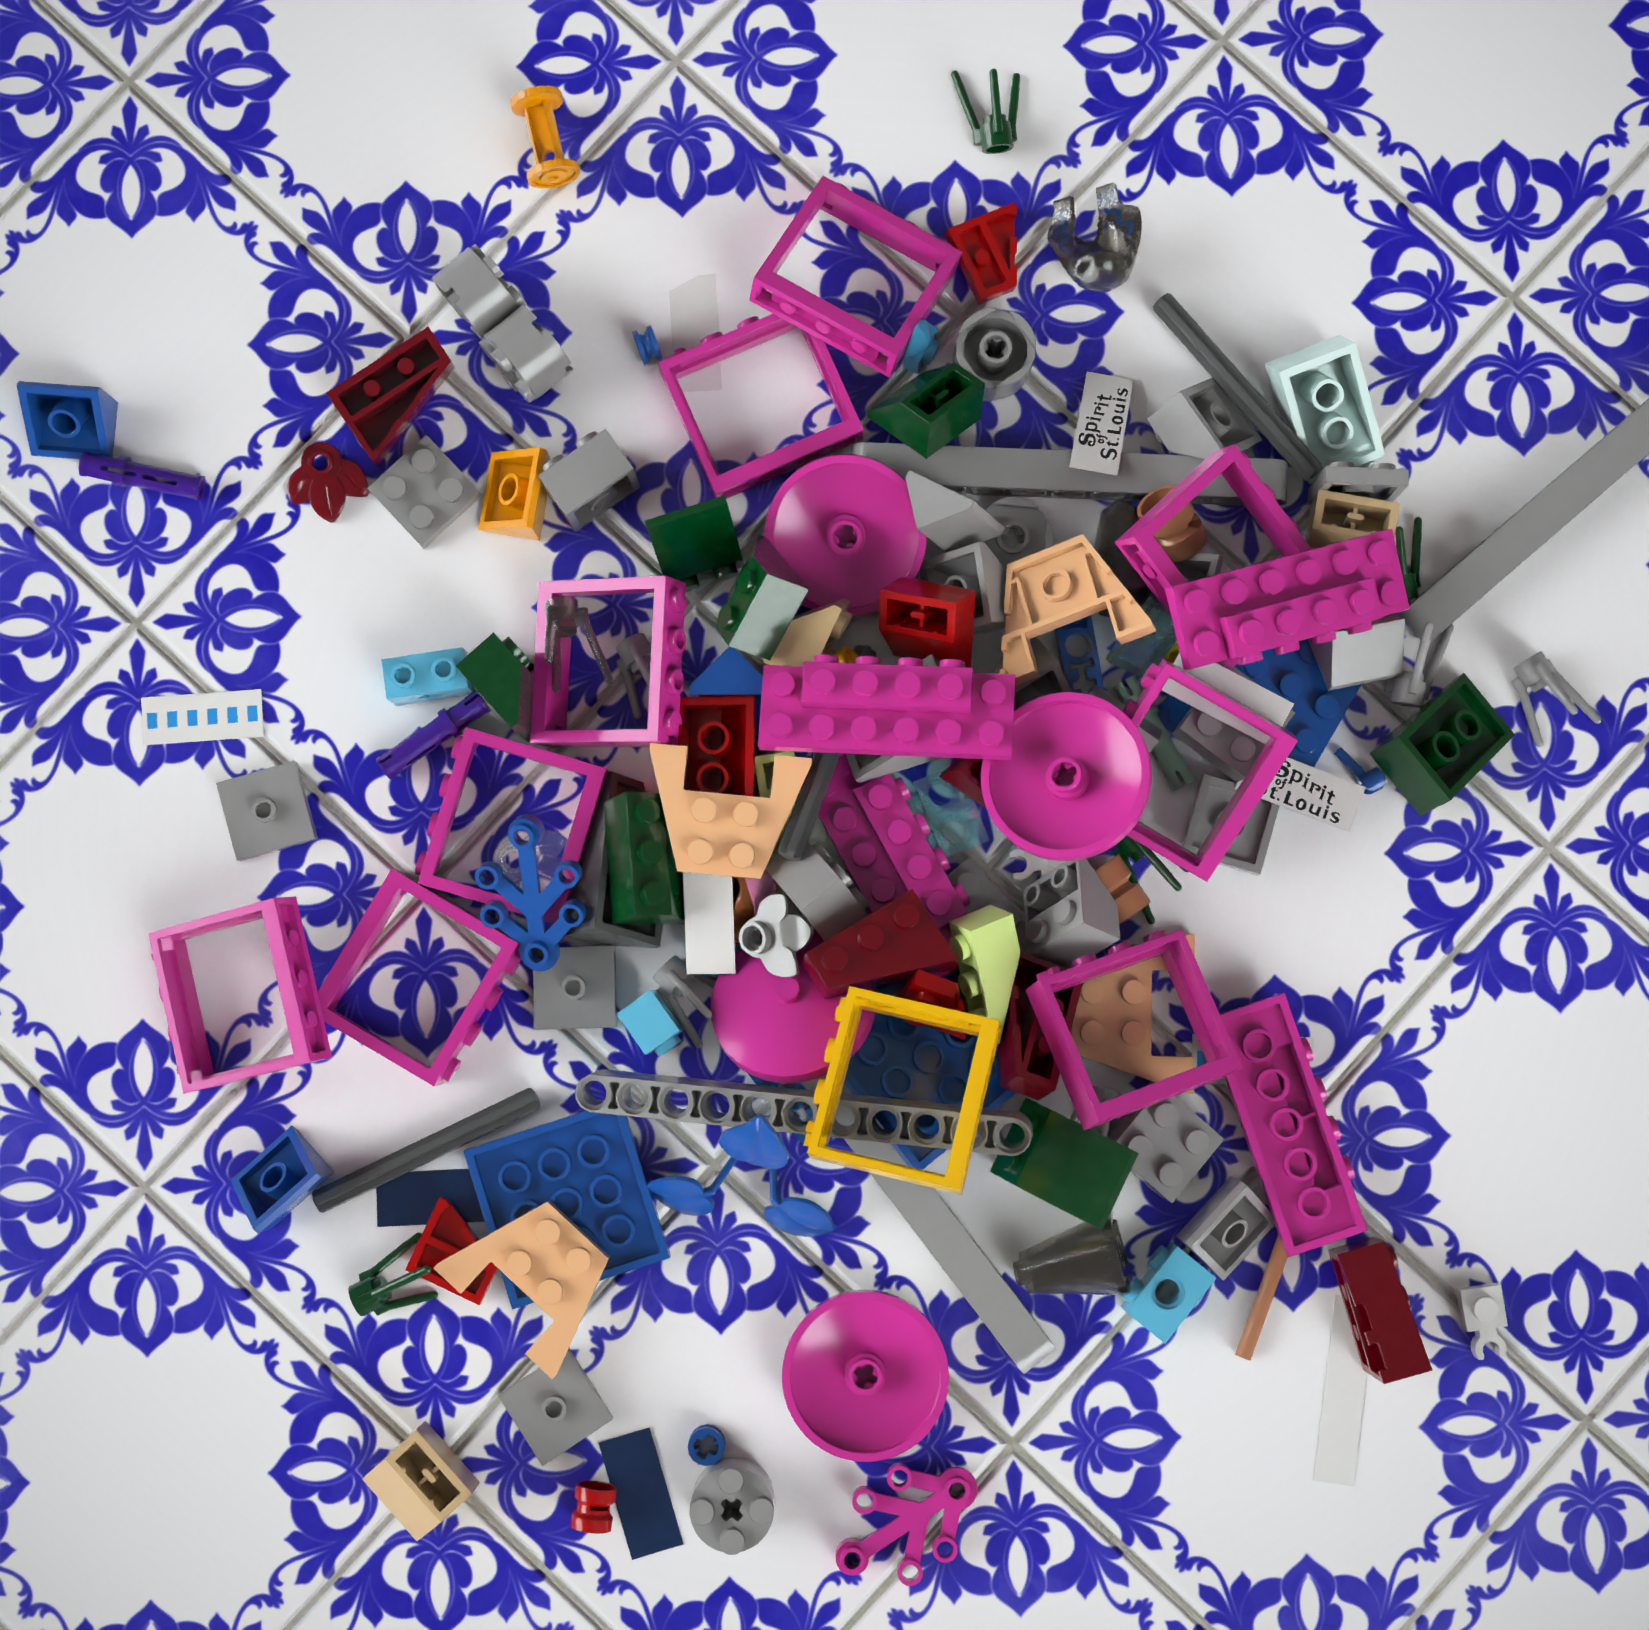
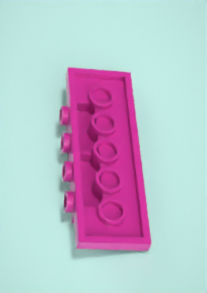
M1392 529L1382 530L1165 588L1184 670L1237 658L1238 665L1263 660L1262 651L1274 648L1275 655L1293 652L1300 649L1299 641L1310 638L1312 645L1337 639L1335 631L1345 628L1348 635L1373 629L1371 621L1410 609Z
M828 654L815 655L814 661L804 662V666L764 665L758 747L760 750L1012 760L1015 674L973 673V668H965V662L957 659L941 660L939 667L923 666V661L918 658L905 657L898 659L897 665H881V660L877 657L859 656L854 664L839 663L837 656Z
M846 754L839 756L818 817L857 889L870 904L868 907L870 913L875 912L913 889L950 946L952 935L949 922L967 915L965 907L970 905V900L959 882L952 886L945 871L951 869L941 848L938 847L932 850L925 836L931 834V831L921 812L913 815L906 801L911 799V795L901 777L893 780L891 774L859 783L854 778ZM958 963L955 964L954 968L951 971H946L942 973L935 972L931 974L943 978L949 975L950 973L958 970Z
M1285 993L1220 1013L1243 1066L1242 1069L1224 1078L1285 1254L1291 1257L1368 1231L1350 1181L1355 1178L1353 1166L1347 1155H1341L1336 1141L1341 1139L1339 1126L1333 1115H1327L1323 1101L1327 1100L1326 1089L1319 1076L1314 1077L1309 1064L1310 1061L1314 1060L1312 1049L1305 1037L1300 1038Z

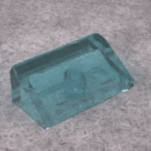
M1149 596L1141 608L1155 625L1156 632L1122 645L1117 641L1106 657L1109 663L1143 678L1152 663L1157 666L1160 664L1163 657L1166 656L1177 641L1172 618L1155 596Z

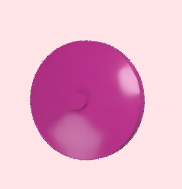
M844 453L824 456L805 464L795 471L774 496L765 524V538L772 543L809 589L801 604L813 610L844 598L851 601L847 612L852 613V617L878 611L880 589L900 577L915 579L924 558L927 537L916 527L906 480L887 464L858 454Z
M1077 692L1048 694L1031 700L1014 711L1012 760L983 759L981 767L982 796L987 811L998 829L1020 849L1034 856L1054 861L1086 859L1115 846L1139 821L1147 805L1152 783V767L1149 752L1134 723L1113 704L1099 697Z
M814 929L810 943L802 950L795 952L799 967L797 975L793 977L773 975L767 971L761 958H755L741 948L735 953L736 974H719L715 982L710 1011L712 1012L711 1021L717 1039L732 1062L746 1073L762 1080L775 1083H799L827 1075L830 1063L824 1062L825 1050L829 1038H836L840 1022L835 1021L836 1007L839 1006L841 997L846 998L847 994L824 999L802 965L805 953L825 942ZM875 988L867 989L875 992ZM862 1009L851 1057L855 1055L866 1040L872 1028L875 1012Z
M877 1290L843 1292L815 1306L804 1316L793 1331L785 1350L782 1366L784 1398L794 1422L802 1433L812 1443L831 1455L859 1462L889 1459L906 1452L919 1443L937 1422L943 1410L949 1386L947 1356L942 1341L932 1323L908 1301L893 1294Z

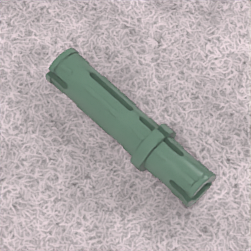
M1135 674L1125 680L1133 693L1132 696L1129 695L1122 682L1112 687L1125 705L1130 699L1136 702L1143 691ZM1155 704L1150 707L1144 717L1162 730L1160 740L1151 752L1171 785L1172 791L1175 792L1183 788L1176 775V771H1179L1187 785L1196 780V777L1191 773L1167 733L1166 728L1156 713L1159 712V709Z

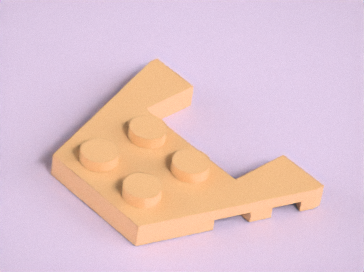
M1081 534L1007 564L1004 598L1006 625L1005 635L1002 636L1001 651L1004 653L1003 669H1000L999 674H1015V686L1039 677L1040 674L1030 639L1105 609H1108L1116 638L1121 645L1156 632V627L1086 537Z
M650 743L649 750L677 871L761 880L811 768L812 758L775 755L771 797L764 798L684 790L688 747Z
M1186 934V939L1195 957V934ZM1161 955L1083 983L1070 1032L1080 1056L1155 1083L1194 1068V1057L1151 1055L1152 971H1167ZM1194 1089L1187 1091L1185 1093L1194 1094Z
M549 1200L440 1261L434 1269L461 1294L490 1262L499 1268L554 1320L525 1353L541 1370L553 1379L561 1368L610 1256Z

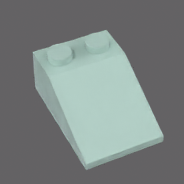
M1338 335L1265 363L1274 399L1283 421L1322 463V469L1315 477L1308 480L1309 484H1312L1326 466H1330L1333 462L1349 461L1353 462L1355 467L1385 456L1355 342Z

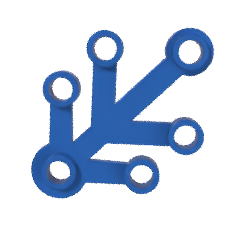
M523 814L517 817L508 828L509 841L518 849L523 890L503 874L502 868L492 861L483 863L476 870L475 881L483 889H495L524 914L528 929L508 914L507 907L497 900L488 902L482 908L480 920L488 928L499 927L510 938L518 942L520 958L527 967L535 971H546L551 969L560 957L558 942L571 927H577L582 923L587 915V908L580 900H568L559 911V919L547 931L544 914L567 888H572L578 883L582 877V868L576 861H563L556 868L552 881L541 892L535 847L543 839L545 828L542 821L535 815ZM518 830L526 831L529 835V841L523 840L518 835ZM483 870L491 871L494 875V881L486 879ZM562 870H571L574 874V879H567L563 875ZM567 908L575 909L579 914V918L570 917ZM493 909L497 911L500 918L498 920L493 919L489 915L488 910ZM532 948L541 949L544 957L536 955Z

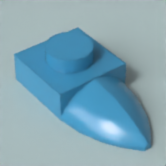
M924 318L915 326L904 355L903 366L916 374L923 363L928 366L931 364L940 347V344L935 342L938 328L928 323Z

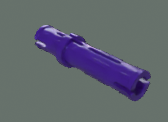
M83 451L79 460L78 469L80 476L111 481L116 487L126 488L127 485L160 493L188 497L197 501L202 500L205 492V476H197L163 467L132 462V459L128 456L121 455L118 458ZM108 467L134 472L136 476L109 471ZM149 476L176 481L177 485L151 480Z
M474 690L465 699L448 710L443 708L437 712L438 717L404 739L391 750L376 758V761L384 774L392 780L404 769L423 758L443 742L453 736L456 739L458 735H462L464 728L486 713H489L491 709L481 694Z

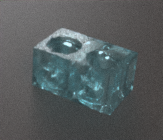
M943 770L914 781L913 787L915 791L910 793V800L915 813L921 812L925 816L931 834L925 837L932 850L940 847L946 858L983 845L989 841L975 801L940 778L939 775L945 771ZM937 784L946 786L951 793L950 802L942 806L932 803L928 796V791L932 786ZM957 822L963 826L965 838L961 843L952 844L944 838L943 828L947 823Z

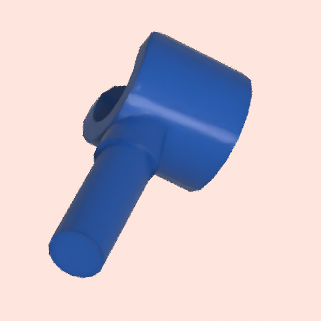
M1342 747L1334 753L1355 776L1356 784L1366 787L1364 794H1373L1386 785V779L1378 767L1365 772Z

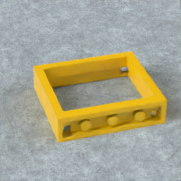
M849 986L847 997H841L839 1006L836 1007L835 1021L840 1022L836 1038H829L825 1050L824 1062L830 1063L826 1079H819L815 1089L813 1102L818 1104L819 1107L815 1121L809 1120L806 1125V1136L803 1145L808 1146L807 1154L815 1160L962 1195L1001 1031L1000 1020ZM862 1009L978 1036L945 1175L828 1147Z

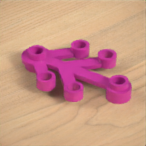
M904 1463L891 1465L887 1471V1482L893 1490L904 1491L911 1486L933 1492L920 1502L877 1493L869 1486L856 1488L852 1495V1505L858 1513L869 1514L875 1510L898 1515V1517L863 1540L850 1537L841 1541L836 1549V1564L840 1571L851 1576L862 1573L868 1565L869 1557L909 1531L904 1558L898 1564L897 1573L899 1580L904 1585L914 1586L918 1584L923 1576L920 1561L929 1517L943 1508L940 1535L935 1537L932 1543L933 1555L942 1563L954 1560L958 1552L955 1536L960 1512L962 1509L969 1507L977 1496L976 1480L972 1473L965 1468L950 1467L939 1476L912 1470ZM897 1470H902L907 1474L906 1481L901 1484L895 1483L891 1478L892 1474ZM953 1483L964 1485V1492L960 1496L950 1494L949 1488ZM862 1493H867L873 1500L869 1506L863 1507L857 1503V1497ZM941 1542L952 1544L953 1548L949 1554L942 1555L937 1551V1547ZM848 1553H857L860 1556V1561L856 1565H848L844 1560ZM907 1565H914L918 1569L917 1574L912 1578H907L902 1574L903 1568Z

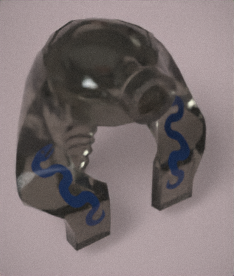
M1113 182L1096 188L1099 222L1097 224V236L1092 242H1085L1074 233L1076 226L1074 197L1068 196L1053 201L1054 214L1047 239L1072 280L1079 287L1093 292H1109L1126 282L1135 265L1140 246L1142 230L1141 212L1137 206L1123 204L1118 196L1117 185Z

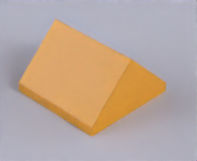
M537 447L491 452L478 530L540 541L548 493L538 475L544 471L542 469L543 466L551 460L546 449Z

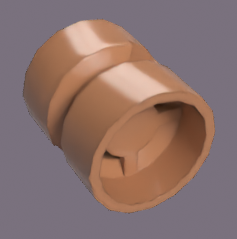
M1166 485L1146 495L1137 508L1139 519L1176 485ZM1191 501L1153 535L1172 562H1180L1192 557L1203 548L1208 538L1207 531L1199 516L1195 513Z
M1119 854L1094 870L1118 905L1119 924L1151 902L1139 883H1131L1129 881L1131 871Z

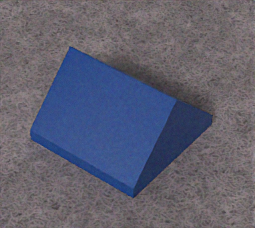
M25 381L17 383L16 386L31 456L80 459L83 451H89L93 454L113 457L118 402L102 388Z
M729 646L689 685L690 697L755 696L756 705H761L763 676L735 648Z
M290 1126L230 1181L252 1229L259 1234L275 1227L335 1172L294 1126Z

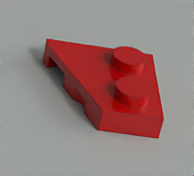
M1015 202L948 228L944 235L948 243L962 251L958 264L978 305L1013 292L1017 286V266L1015 265V255L1017 253L1015 217L1017 215V206Z
M920 969L915 972L896 995V997L961 1012L965 1010L963 1000L959 998L960 989L958 983ZM902 1019L910 1025H925L963 1040L967 1033Z
M441 1196L405 1270L411 1272L429 1265L431 1272L420 1278L480 1305L498 1268L490 1262L461 1294L434 1269L440 1261L480 1240L450 1200Z

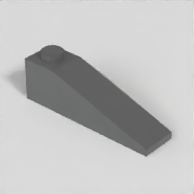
M611 771L606 774L579 865L582 868V877L572 887L569 899H577L583 902L587 908V915L579 926L571 927L565 936L597 945L658 948L661 945L662 924H612L604 802L624 792H645L644 782ZM568 908L570 917L579 918V914L575 909Z

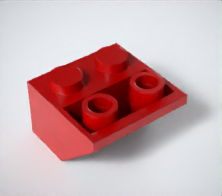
M900 577L880 589L879 630L893 655L923 660L932 654L940 661L944 659L964 661L965 668H971L976 590Z

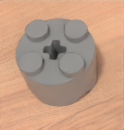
M476 244L471 248H466L431 278L459 316L463 317L467 323H471L472 326L470 328L481 340L485 338L484 335L521 305H527L513 286L509 287L501 277L504 274L489 255L486 256Z
M521 305L484 335L485 338L479 342V345L493 362L497 361L503 368L504 372L501 375L516 393L519 391L524 399L530 403L533 400H537L572 372L573 368L569 366L571 364L569 358L547 328L543 330L539 325L534 327L532 322L537 317L526 306Z
M996 308L982 309L972 314L962 324L955 342L953 363L958 364L985 383L983 401L1006 398L1016 393L1029 377L1036 354L1034 332L1028 322L1015 312L996 310ZM990 350L993 354L1000 352L1001 357L999 359L994 356L989 357L987 351Z
M723 1458L717 1463L707 1466L695 1483L690 1501L689 1515L698 1537L709 1547L728 1555H736L757 1545L766 1536L773 1521L775 1495L772 1481L760 1465L746 1458ZM726 1499L730 1502L739 1499L741 1501L739 1510L735 1508L726 1509Z

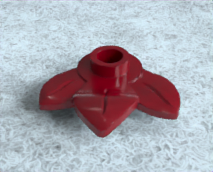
M326 442L313 443L304 450L301 457V467L290 475L287 484L291 504H301L310 500L315 512L330 523H334L343 511L346 496L366 497L369 495V490L367 489L369 487L368 481L360 466L355 462L342 459L339 451L333 445ZM317 455H324L328 459V466L325 470H319L315 467L314 459Z

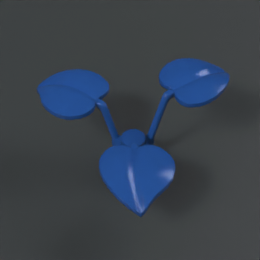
M762 1113L744 1124L725 1130L721 1134L719 1144L731 1157L710 1186L703 1188L697 1180L684 1176H668L647 1183V1187L652 1195L668 1208L685 1215H705L710 1213L715 1205L714 1200L709 1196L715 1194L737 1160L745 1161L752 1165L769 1169L770 1201L774 1205L765 1207L764 1216L777 1229L802 1237L821 1236L837 1229V1225L833 1223L829 1213L817 1203L799 1197H787L783 1200L779 1197L777 1169L787 1165L789 1154L779 1137L780 1132H776L765 1118L768 1116H764Z

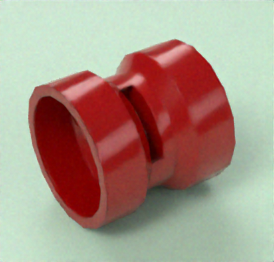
M585 1480L577 1482L574 1497L578 1503L577 1509L572 1512L570 1527L577 1531L592 1534L611 1532L613 1516L610 1514V1506L616 1500L617 1487L600 1481Z

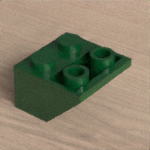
M948 364L922 372L870 409L867 417L927 459L981 419L985 383L958 364Z

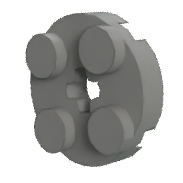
M1018 497L1002 498L985 510L1005 527L1001 535H1007L1009 529L1014 528L1017 529V536L1024 539V542L1017 544L1015 549L1008 548L1007 543L1001 540V535L984 541L1005 569H1007V564L1053 545L1051 523L1038 510L1039 507L1027 499Z

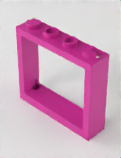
M822 176L754 276L749 301L890 378L905 354L915 326L921 319H927L953 278L962 251L954 248L947 241L940 240L923 231L914 223L903 220L883 209L878 203L869 201L850 191L843 184L836 183ZM819 209L935 272L894 338L777 274Z
M775 314L759 319L758 316L747 318L737 325L736 330L724 335L722 332L710 334L700 341L701 345L687 351L685 348L675 349V354L665 357L663 361L658 363L661 376L715 498L724 495L726 499L802 467L813 460L830 455L863 440L864 429L825 342L801 329L842 422L719 475L678 379L798 328Z
M1235 444L1210 454L1115 541V544L1170 617L1171 613L1165 588L1187 581L1153 535L1219 474H1222L1282 557L1313 549L1300 534L1297 523L1290 516L1286 515L1275 500L1272 489L1263 483L1253 470L1248 456L1239 450ZM1235 658L1216 663L1225 668H1232L1238 661Z
M666 575L539 582L530 743L551 748L650 747V743L678 745L679 725H682L680 695L684 688L682 655L686 647V635L684 632V615L688 606V601H685L686 583ZM654 593L647 729L566 730L574 596Z
M1163 657L1158 666L1152 663L1145 672L1140 682V685L1145 688L1135 702L1130 699L1122 710L1136 728L1139 727L1168 678H1171L1270 736V739L1196 854L1140 821L1127 834L1130 838L1208 882L1298 739L1292 732Z
M466 727L463 736L458 735L453 744L451 757L456 760L452 773L445 774L440 786L439 796L444 799L440 812L433 813L428 825L427 835L431 836V841L427 852L422 851L417 860L415 874L419 875L417 884L485 904L497 900L502 902L508 911L522 914L501 895L436 876L477 744L587 777L561 863L565 860H573L580 864L606 774L610 771L604 767ZM562 870L563 875L567 879H574V874L571 870ZM567 888L545 912L544 920L546 922L554 924L559 919V911L570 899L572 888Z
M391 869L318 990V996L324 1022L430 1085L437 1086L441 1085L443 1080L449 1082L454 1072L458 1070L461 1061L457 1059V1056L464 1044L470 1047L482 1029V1025L477 1022L485 1009L492 1011L503 993L499 985L505 975L508 973L512 976L518 969V964L521 961L519 943L498 928L486 927L479 917L430 888L417 884L418 881L399 870ZM405 892L410 893L501 947L431 1067L335 1011Z
M296 896L271 898L148 933L153 953L151 957L155 963L160 985L159 995L164 1003L168 1022V1036L173 1044L177 1063L176 1071L177 1075L179 1074L183 1094L332 1058ZM263 919L293 1054L214 1074L185 940Z
M1183 929L1167 935L1164 930L1154 931L1142 938L1144 943L1132 946L1130 941L1117 944L1107 950L1109 955L1099 959L1096 958L1095 953L1085 955L1072 962L1073 968L1061 971L1059 966L1051 967L1047 971L1036 974L1035 976L1038 981L1025 990L1084 1131L1214 1082L1243 1068ZM1161 955L1207 1063L1099 1103L1054 993Z

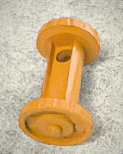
M548 85L524 89L516 93L510 100L512 112L515 115L526 117L536 165L527 171V179L529 185L539 189H549L569 184L580 175L578 163L564 158L554 110L563 104L562 92L559 88ZM554 153V160L545 161L547 154Z

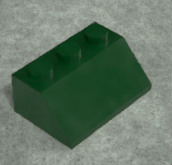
M493 632L460 661L456 667L503 720L529 743L533 675L530 672L534 670V664L509 636L501 641Z
M624 792L604 802L612 924H685L683 872H678L676 868L660 793Z

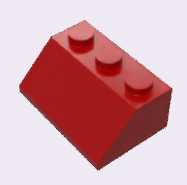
M755 696L680 697L682 725H679L678 746L688 747L684 790L755 797Z

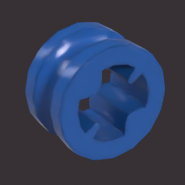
M651 325L646 326V330L643 333H639L637 330L632 332L644 366L649 365V361L652 358H656L658 361L663 360Z
M710 1424L700 1425L694 1429L687 1446L691 1459L698 1465L703 1466L717 1463L724 1453L726 1445L725 1436L719 1428ZM707 1435H711L715 1438L713 1445H718L719 1448L717 1451L709 1450L707 1455H703L698 1452L700 1445H695V1441L697 1438L704 1440Z

